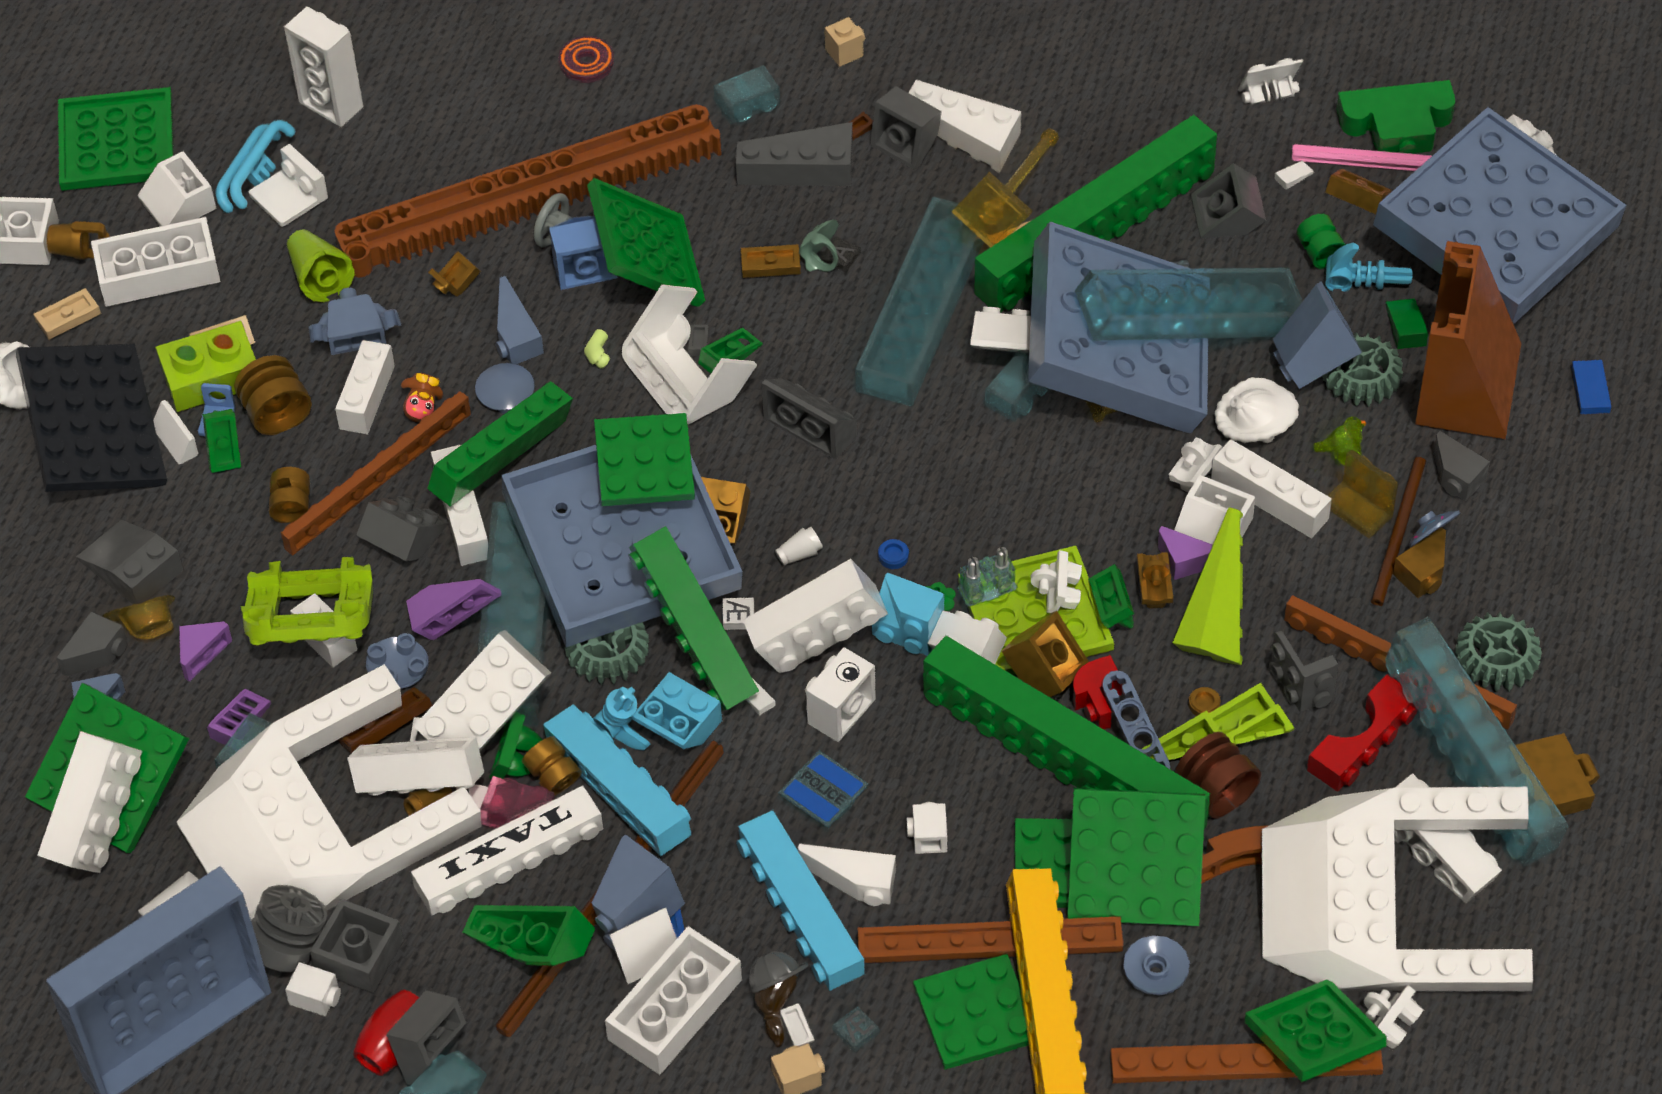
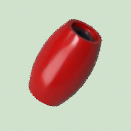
M400 990L385 1000L365 1023L359 1034L353 1055L362 1066L372 1073L384 1075L398 1065L386 1034L419 998L417 995L407 990Z

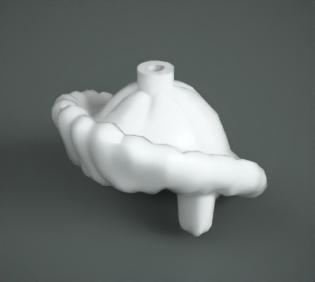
M17 341L13 343H0V404H4L9 408L27 409L16 352L17 347L29 346Z
M1251 377L1231 387L1228 393L1222 396L1221 401L1217 403V409L1214 413L1216 417L1215 423L1217 424V429L1226 438H1231L1233 441H1241L1243 443L1263 441L1269 443L1272 442L1274 436L1284 433L1288 427L1293 425L1299 415V404L1294 394L1287 391L1283 386H1279L1272 380Z

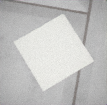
M666 907L610 934L628 984L644 977L677 939Z

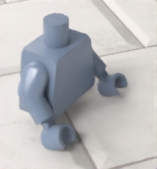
M345 288L339 293L340 299L332 300L328 303V312L322 315L319 322L309 326L310 343H313L315 340L329 341L331 355L359 350L362 340L386 344L384 330H389L394 325L401 326L398 311L396 309L386 310L379 303H373L370 295L357 296L355 289Z

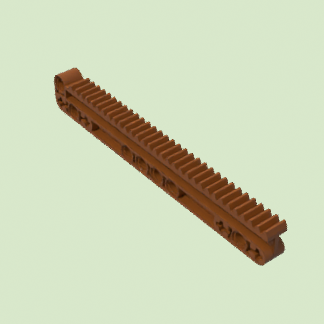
M691 105L342 221L334 230L338 249L345 252L351 259L355 273L354 277H365L372 272L373 266L381 263L386 267H390V260H394L399 264L401 263L402 256L411 260L412 253L414 252L418 256H422L423 249L432 253L433 246L435 245L440 249H444V242H448L453 246L455 245L456 238L464 242L468 234L476 238L477 231H481L485 235L489 227L497 231L498 224L509 227L510 220L518 224L522 216L530 220V213L538 216L545 202L554 194L562 193L566 195L570 206L573 205V199L575 198L580 202H584V195L590 197L587 184L593 178L615 187L619 184L625 188L626 181L637 184L638 177L646 181L648 180V174L658 177L659 170L667 174L669 173L670 166L679 170V163H683L688 167L690 166L691 159L700 163V156H704L708 160L711 159L712 152L720 156V131L713 127L706 107Z

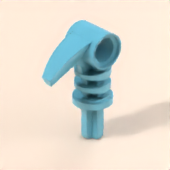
M1354 242L1337 249L1326 261L1325 284L1330 291L1342 289L1343 292H1346L1352 287V282H1355V287H1360L1361 282H1365L1366 287L1369 288L1371 283H1376V288L1383 290V283L1411 284L1413 271L1411 268L1384 267V260H1379L1376 266H1372V261H1367L1366 266H1362L1361 261L1353 263L1352 258L1359 250V245Z
M622 686L620 689H615L609 693L602 710L593 717L596 727L601 731L606 730L612 739L615 738L630 748L645 750L650 745V742L628 725L632 721V716L637 709V700L633 695L635 689L632 687L626 689Z

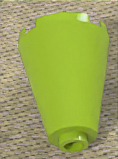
M298 230L289 237L287 249L299 287L306 297L316 302L330 301L327 296L336 292L339 295L341 290L349 288L355 273L351 259L345 252L308 230Z

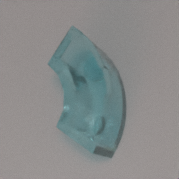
M459 1050L446 1056L440 1054L411 1086H406L399 1094H477L487 1073Z

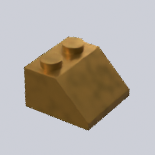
M1057 611L1052 612L1016 636L1002 650L1007 663L1012 667L1017 677L1048 697L1063 692L1074 680L1077 671L1089 662Z

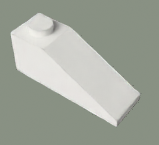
M799 844L798 852L813 874L856 900L864 901L868 905L890 904L896 873L895 855Z

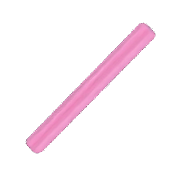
M1294 144L1292 148L1293 161L1416 171L1432 157V155Z

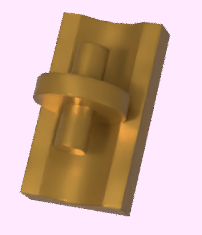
M1162 552L1158 555L1137 554L1142 605L1147 604L1148 608H1163L1166 603H1173L1168 552Z

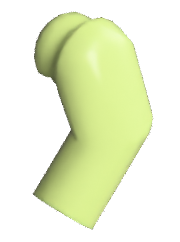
M597 329L587 343L584 353L592 365L595 364L601 369L610 361L609 355L605 354L602 348L608 339V335L603 330Z

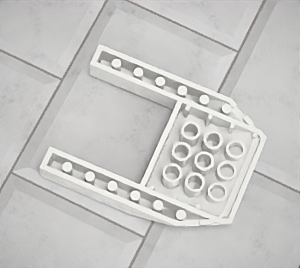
M385 664L273 722L216 769L178 819L177 825L206 873L208 874L221 866L243 892L251 920L255 916L256 907L259 904L262 892L268 887L291 885L304 889L316 896L324 904L327 911L337 906L340 899L348 900L482 827L479 808L466 788H460L350 847L297 763L298 760L402 706L400 687Z
M1528 787L1388 788L1331 796L1263 828V959L1275 965H1280L1290 972L1315 983L1330 980L1341 991H1382L1383 989L1387 991H1403L1407 985L1415 991H1532V949H1396L1394 830L1527 829Z

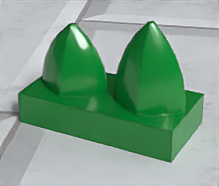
M233 409L214 410L212 413L202 414L208 465L211 473L241 468L236 419Z
M1114 564L1090 577L1089 583L1101 622L1108 629L1115 624H1119L1122 627L1131 629L1134 626L1132 616L1134 611L1121 570Z
M515 712L506 722L489 778L502 781L505 775L524 776L530 774V771L522 763L524 756L515 750L529 751L543 739L531 728L523 725L525 715Z

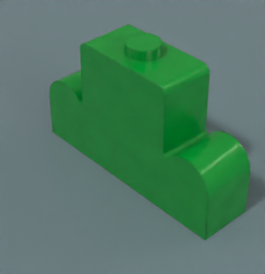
M1450 80L1338 92L1336 111L1341 129L1347 135L1358 137L1364 135L1367 131H1371L1376 151L1409 154L1430 152L1434 146L1435 127H1445L1453 120L1455 95Z

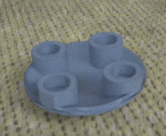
M502 363L487 368L480 374L475 384L478 400L484 406L497 410L502 414L507 413L535 391L534 380L530 372L522 366L512 363Z
M403 633L398 637H389L368 647L366 657L367 672L369 673L385 664L400 689L416 684L423 678L428 669V655L411 634Z

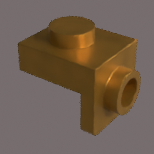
M457 251L439 273L433 268L428 273L436 279L432 284L446 295L450 291L458 297L481 271Z

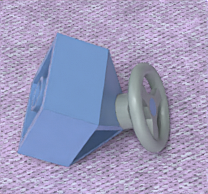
M562 193L551 196L537 216L534 226V240L539 247L544 248L551 245L553 263L560 289L563 290L616 279L617 276L608 272L595 216L573 218L569 216V200L567 196ZM561 203V211H558L559 204ZM549 231V236L543 239L544 235Z

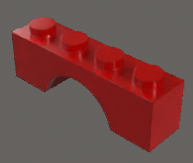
M1386 674L1367 695L1365 711L1369 715L1372 725L1362 734L1353 737L1328 735L1309 755L1307 771L1337 792L1345 784L1347 786L1352 785L1359 775V769L1364 764L1369 766L1376 759L1379 753L1378 749L1384 743L1389 745L1395 739L1398 728L1403 723L1408 725L1417 714V709L1415 708L1417 694Z

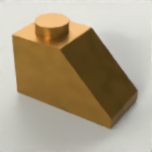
M1442 527L1395 559L1393 575L1417 598L1425 593H1434L1442 584L1446 530Z

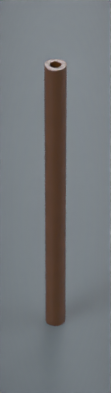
M1415 457L1371 600V603L1374 605L1383 606L1394 570L1395 559L1399 554L1425 468L1426 460L1422 457Z

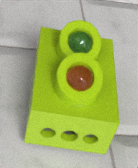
M241 321L156 346L161 370L177 412L204 404L201 390L203 383L230 385L233 395L236 394L234 388L236 377L245 366L256 360ZM210 392V395L216 399L226 397L221 392Z

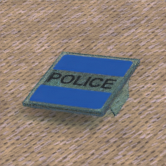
M819 750L778 793L829 828L836 819L839 820L854 805L855 799L869 786V783Z

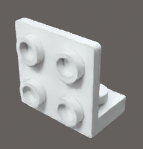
M291 144L280 149L283 160L281 162L282 170L249 190V196L282 227L328 199L324 175Z

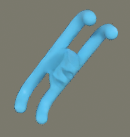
M276 120L269 125H259L252 131L216 187L217 202L225 213L233 211V204L227 196L229 187L230 195L235 205L239 209H245L248 202L241 192V187L245 180L248 179L254 186H257L270 178L271 174L269 172L273 173L276 166L265 155L264 151L272 140L278 141L281 138L279 131L283 132L287 137H292L295 134V129L288 122Z

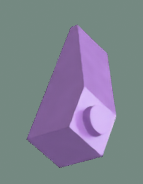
M481 579L429 585L406 601L412 631L430 640H435L501 596V590Z

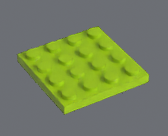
M1077 546L1059 549L1068 552V561L1082 565L1080 580L1076 585L1067 583V587L1081 591L1079 604L1075 609L1060 607L1057 612L1086 657L1114 650L1113 638L1109 628L1107 629L1101 622L1089 583V577ZM1059 550L1010 561L1009 581L1011 585L1006 589H1000L995 586V565L979 569L980 592L983 594L976 600L969 598L966 594L967 572L958 574V582L971 617L980 621L982 618L995 621L999 625V630L1007 637L1002 650L1016 636L1051 614L1046 612L1047 594L1039 593V588L1031 584V574L1035 570L1040 569L1041 564L1050 565L1056 562ZM1001 650L995 665L1015 675L1016 673L1007 663Z

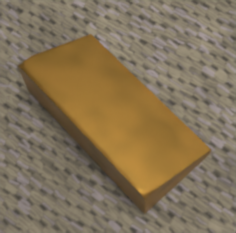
M1340 169L1330 176L1325 191L1327 194L1374 214L1377 212L1379 203L1392 192L1389 188L1344 169Z

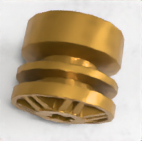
M278 355L261 357L245 366L236 377L234 383L235 393L241 400L243 407L247 410V414L255 429L261 434L277 435L301 424L310 413L312 407L311 398L304 385L299 381L291 362L285 357Z

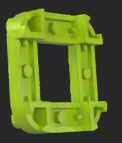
M342 557L341 568L288 572H282L281 561L269 563V570L258 574L250 572L247 576L248 593L245 606H241L244 632L253 645H262L273 641L293 643L306 639L325 641L338 637L357 639L363 635L362 630L369 623L373 598L371 567L369 564L364 567L355 565L353 557ZM314 593L324 597L339 594V600L335 601L334 612L278 615L281 597L299 599Z

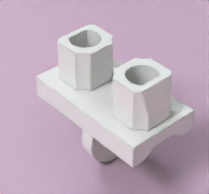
M1197 437L1193 442H1187L1181 449L1182 457L1169 473L1170 481L1179 483L1181 489L1189 493L1199 474L1206 476L1212 473L1213 458L1222 449V446L1218 444L1210 445Z
M1059 550L1056 562L1050 565L1041 564L1040 569L1035 570L1031 574V584L1039 588V593L1047 594V613L1058 611L1060 607L1075 609L1081 600V591L1067 587V583L1073 585L1078 583L1081 577L1082 565L1068 561V552Z
M1409 985L1401 993H1396L1390 1002L1388 999L1391 994L1385 989L1380 994L1370 992L1364 999V1004L1368 1008L1365 1015L1370 1020H1374L1377 1015L1379 1016L1374 1024L1387 1036L1386 1045L1392 1049L1401 1043L1407 1033L1394 1023L1395 1019L1399 1017L1410 1026L1423 1012V1009L1411 998L1415 990Z

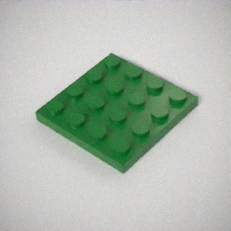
M171 88L58 99L59 185L61 191L146 182L158 163L174 156Z
M593 178L587 184L608 272L655 291H658L661 285L695 288L697 294L690 304L696 307L701 306L706 300L683 215Z
M82 683L25 797L53 812L80 731L141 750L140 768L133 776L129 788L130 797L122 808L118 831L112 837L110 843L127 853H132L190 738L100 690Z
M1073 788L1067 919L1121 916V922L1199 926L1206 795L1197 793Z

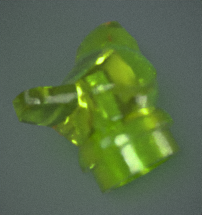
M1354 416L1348 417L1344 424L1337 427L1325 440L1314 443V450L1316 452H1332L1342 465L1356 463L1362 455L1360 444L1362 442L1361 431L1366 425V421H1361Z

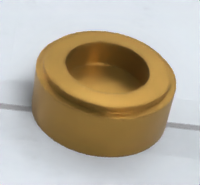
M1197 688L1189 696V709L1195 716L1206 710L1210 713L1220 707V696L1211 688Z

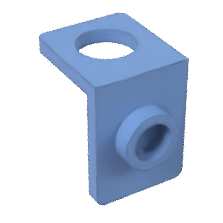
M202 384L201 390L205 404L203 414L212 413L214 410L233 409L235 411V402L230 385ZM210 392H221L226 396V398H213L210 395ZM203 415L198 429L199 436H205Z

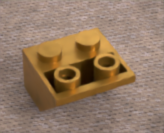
M701 477L730 544L736 545L745 522L751 493L750 489L743 483Z

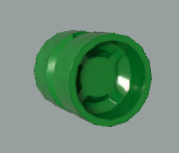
M1326 214L1312 215L1305 219L1297 228L1296 235L1304 249L1307 250L1312 263L1318 269L1326 268L1327 258L1334 254L1337 249L1346 245L1340 234L1336 232V227L1332 220Z

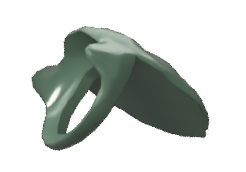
M828 220L817 225L804 238L799 249V255L804 259L807 271L821 270L823 272H830L838 265L837 250L830 241L839 226L837 220ZM824 246L832 252L833 262L831 264L823 262L817 255Z

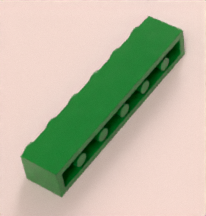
M548 382L434 464L427 489L448 506H452L560 427L566 421L573 398L553 382Z
M665 526L631 545L629 549L632 553L628 554L631 563L637 571L641 569L647 579L644 585L652 598H658L663 607L660 609V613L668 626L672 624L678 634L675 637L678 646L683 653H689L694 662L691 664V668L699 681H705L709 688V691L706 693L721 702V711L728 710L759 692L667 527Z

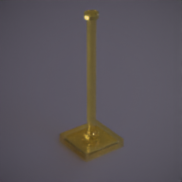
M1053 129L1044 130L1039 143L1006 185L1000 182L991 172H988L952 210V213L989 247L1012 234L1032 213V210L1014 192L1048 148L1057 143L1059 139L1058 133Z

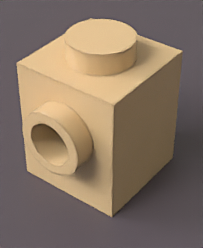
M849 17L825 27V50L839 67L863 57L864 32Z
M809 1043L800 1047L791 1046L781 1054L771 1057L772 1073L782 1094H801L822 1086L821 1074L825 1072V1067L819 1053L813 1054Z

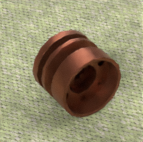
M1215 732L1200 739L1184 754L1175 769V773L1210 793L1208 814L1211 818L1217 819L1246 802L1256 790L1262 775L1260 770L1246 755L1239 754L1238 747L1231 743L1229 737L1223 732Z

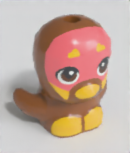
M415 373L412 377L402 381L401 388L411 389L403 405V412L409 420L419 423L423 417L434 412L435 396L438 400H441L443 397V391L439 386L440 380L424 373Z

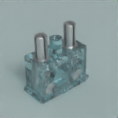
M1005 547L998 548L997 555L984 557L980 561L976 557H972V559L968 560V565L960 567V585L957 589L966 606L970 607L998 598L1000 595L1012 592L1018 588L1015 583V567Z

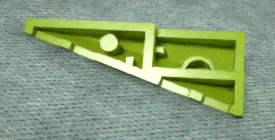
M1229 507L1173 640V644L1185 652L1210 656L1212 659L1220 662L1241 665L1240 638H1242V628L1240 627V610L1243 609V564L1240 562V547L1243 546V538L1240 535V518H1243V513Z
M1259 683L1210 713L1207 710L1162 736L1159 738V741L1168 760L1183 757L1200 739L1215 732L1225 733L1231 743L1237 745L1294 731V726L1279 704L1274 703L1263 685ZM1150 743L1149 745L1145 746V747L1142 748V749H1147V748H1149L1152 743Z

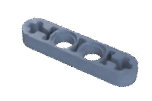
M1116 670L1108 673L1103 679L1104 695L1127 744L1147 756L1153 754L1155 761L1171 770L1169 760L1131 679L1122 671ZM1115 680L1119 684L1125 683L1122 686L1125 699L1120 701V697L1115 689L1109 690L1112 688V682ZM1126 707L1136 708L1139 711L1138 718L1131 722L1125 721L1121 717L1123 709ZM1145 734L1150 736L1152 739L1151 746L1147 749L1137 748L1134 745V740L1138 735Z

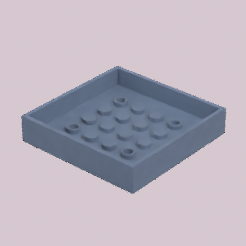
M1487 107L1379 203L1373 225L1439 274L1442 273L1447 241L1480 246L1511 320L1515 324L1619 227L1626 204Z
M1049 222L1034 241L1028 382L1179 431L1192 433L1207 416L1209 275Z
M596 445L501 475L503 496L566 647L662 616L660 613V609L663 608L657 597L652 598L644 585V582L647 580L641 569L638 571L635 569L628 554L632 553L629 549L631 545L665 526L683 557L686 558L688 566L708 600L742 588L743 571L692 456L695 500L602 506ZM558 509H565L566 512H565V513H558L557 510H558ZM592 585H596L599 587V589L590 590L589 587Z
M221 866L46 979L82 1077L95 1094L123 1093L272 993L244 894Z

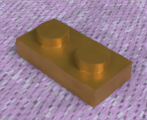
M799 244L741 248L743 278L801 274Z

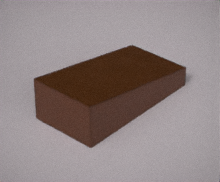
M864 111L850 121L853 125V140L872 130L873 120Z

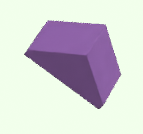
M1161 526L1159 529L1158 549L1160 553L1168 552L1170 573L1173 579L1176 580L1202 572L1213 544Z
M223 621L180 626V663L186 680L190 682L232 642L227 623Z

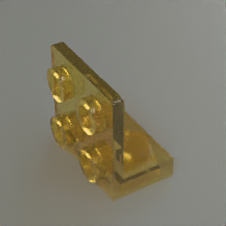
M1350 450L1346 454L1343 482L1327 495L1332 498L1330 511L1370 539L1393 518L1398 482L1392 475L1374 466L1368 458Z

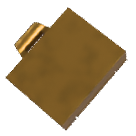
M1565 733L1508 746L1504 761L1516 786L1528 787V811L1535 824L1591 808L1595 794L1590 785L1594 784L1600 776L1588 754H1574Z

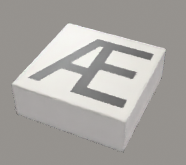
M723 598V628L725 630L746 629L743 619L754 614V598Z

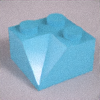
M887 572L879 594L888 614L872 625V635L876 636L881 642H893L903 646L912 654L921 653L928 656L932 651V648L928 645L929 639L942 611H944V594Z

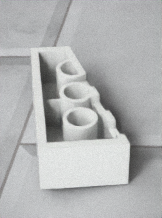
M916 80L909 93L942 111L937 136L947 141V144L955 149L960 148L969 153L970 157L979 162L982 160L991 165L992 169L1000 173L1021 133V111Z
M1412 773L1395 788H1429V786L1424 781L1418 780ZM1394 830V840L1397 843L1401 841L1406 842L1411 847L1413 857L1424 866L1432 865L1435 868L1434 876L1465 903L1494 881L1502 871L1498 867L1496 859L1475 842V837L1469 830Z

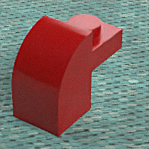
M1111 655L1083 665L1077 671L1073 682L1074 710L1084 708L1087 720L1094 722L1095 725L1104 730L1111 728L1112 711L1104 695L1103 679L1108 673L1118 671ZM1117 680L1113 681L1112 688L1109 690L1115 689L1118 695L1121 696L1122 684H1119Z

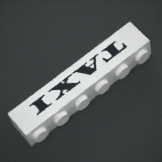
M581 786L411 871L414 888L431 916L438 912L446 913L452 910L456 903L468 897L476 898L486 888L496 883L503 884L508 882L514 874L525 868L533 869L540 865L543 859L553 854H563L570 849L571 845L581 840L593 839L598 835L599 831L603 830L601 813L585 788Z

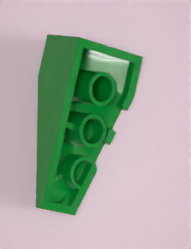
M475 905L462 933L527 965L554 966L584 956L596 928L575 906Z

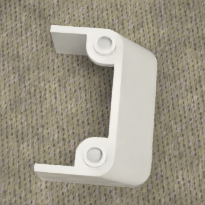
M661 285L622 346V357L666 414L686 413L687 424H691L731 403L757 364L754 361L721 358L709 378H707L683 348L691 332L690 324L683 313L697 294L695 288Z

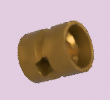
M282 467L276 469L271 474L269 514L275 521L291 523L308 511L310 478L304 470L296 467Z
M554 736L545 738L537 743L522 759V763L533 776H540L539 784L550 797L558 795L573 785L582 773L571 757H564L566 751Z

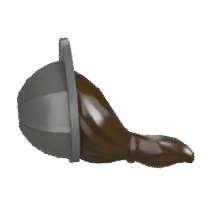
M772 951L755 960L749 973V982L751 986L750 991L754 993L755 1004L764 1014L766 1032L776 1047L779 1048L784 1042L781 1008L796 988L799 972L809 965L807 962L798 964L795 959L784 952Z

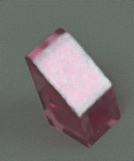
M493 776L480 807L481 823L489 827L499 828L553 801L554 792H550L541 786L532 787L520 784L511 778L502 779Z

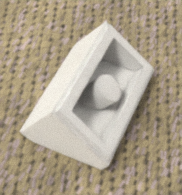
M166 400L161 401L153 420L156 434L177 463L182 464L198 456L195 438L169 402Z

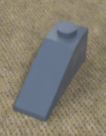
M506 276L500 278L497 320L499 341L495 342V345L502 359L506 357L509 363L518 364L544 353L542 336Z

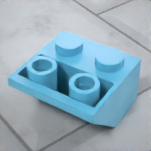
M669 672L636 710L632 720L682 749L702 745L722 722L721 702Z

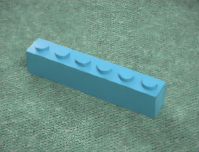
M573 704L543 724L546 738L554 736L566 751L564 757H571L581 769L580 777L660 856L691 836L689 825L691 817L685 807L681 804L677 806L671 800L668 791L661 785L658 787L652 781L650 774L644 767L638 768L633 763L630 754L624 748L619 749L606 730H599L589 713L586 711L582 713Z
M772 810L739 825V840H736L737 847L743 858L749 856L752 861L751 869L756 880L759 883L764 881L768 888L766 889V894L773 907L779 906L783 913L781 914V919L788 932L794 931L798 938L796 939V944L801 955L804 958L809 956L813 963L811 969L816 980L819 983L824 981L830 991L864 975V958L774 811Z

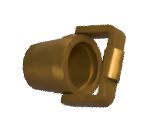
M77 221L68 224H53L48 229L47 248L51 254L74 257L75 259L94 258L93 249H89L90 233H98V240L110 236L106 232L105 225L99 222Z

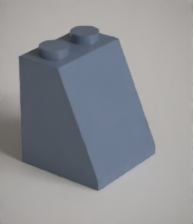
M1322 281L1314 286L1273 339L1277 347V351L1273 353L1280 364L1279 367L1288 382L1294 380L1299 389L1362 353L1349 324Z
M625 835L617 846L591 904L597 915L595 921L605 932L603 939L615 950L610 934L665 907L669 918H671L685 902L670 867Z

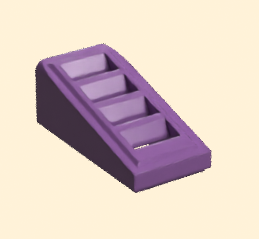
M247 689L242 690L207 726L210 738L237 750L269 708L271 701ZM246 699H249L258 705L254 708L244 702ZM241 708L249 712V714L245 715L238 710ZM234 716L242 721L239 723L232 718ZM227 724L234 727V729L226 728Z

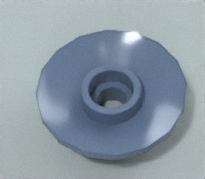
M1431 511L1417 521L1420 528L1410 540L1409 548L1461 514L1460 511H1448L1439 515H1435Z
M1152 935L1140 938L1129 947L1124 957L1123 969L1127 980L1136 989L1146 994L1163 995L1171 993L1183 985L1189 974L1190 962L1186 951L1178 942L1164 936ZM1153 967H1158L1162 970V972L1154 973L1150 971V969Z

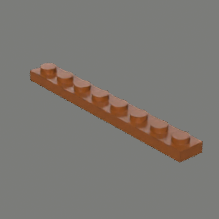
M459 391L452 398L446 399L438 409L430 415L423 417L419 424L409 432L403 433L386 450L380 451L366 466L356 470L347 481L340 486H336L319 503L313 504L296 521L289 523L281 532L284 549L292 556L471 415L469 398Z
M1293 595L1287 602L1284 620L1294 629L1305 630L1315 635L1322 643H1332L1342 648L1349 656L1354 658L1360 657L1370 662L1380 671H1389L1399 676L1404 683L1417 685L1427 690L1431 696L1437 699L1444 698L1456 704L1461 711L1466 713L1472 712L1484 718L1488 724L1494 727L1501 726L1509 730L1514 722L1517 704Z
M1121 916L1063 919V928L1060 931L1062 940L1067 942L1068 954L1123 952ZM1011 921L858 928V948L864 958V963L991 958L1008 954V957L1016 956Z
M1265 1043L1111 1048L1113 1083L1297 1077ZM1381 1049L1316 1077L1382 1075Z

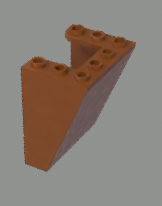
M1447 241L1415 424L1506 439L1521 341L1481 247Z

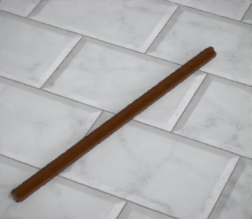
M714 740L709 741L669 795L677 806L679 804L685 806L724 754L723 746ZM640 835L634 840L650 852L652 850V847ZM596 892L581 911L583 916L593 926L596 924L595 918L597 915L591 903ZM567 961L554 966L540 965L496 1023L497 1031L505 1037L513 1035Z

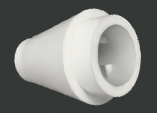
M812 527L806 530L802 528L782 544L780 548L776 549L775 553L783 566L817 555V551L822 549L823 546Z

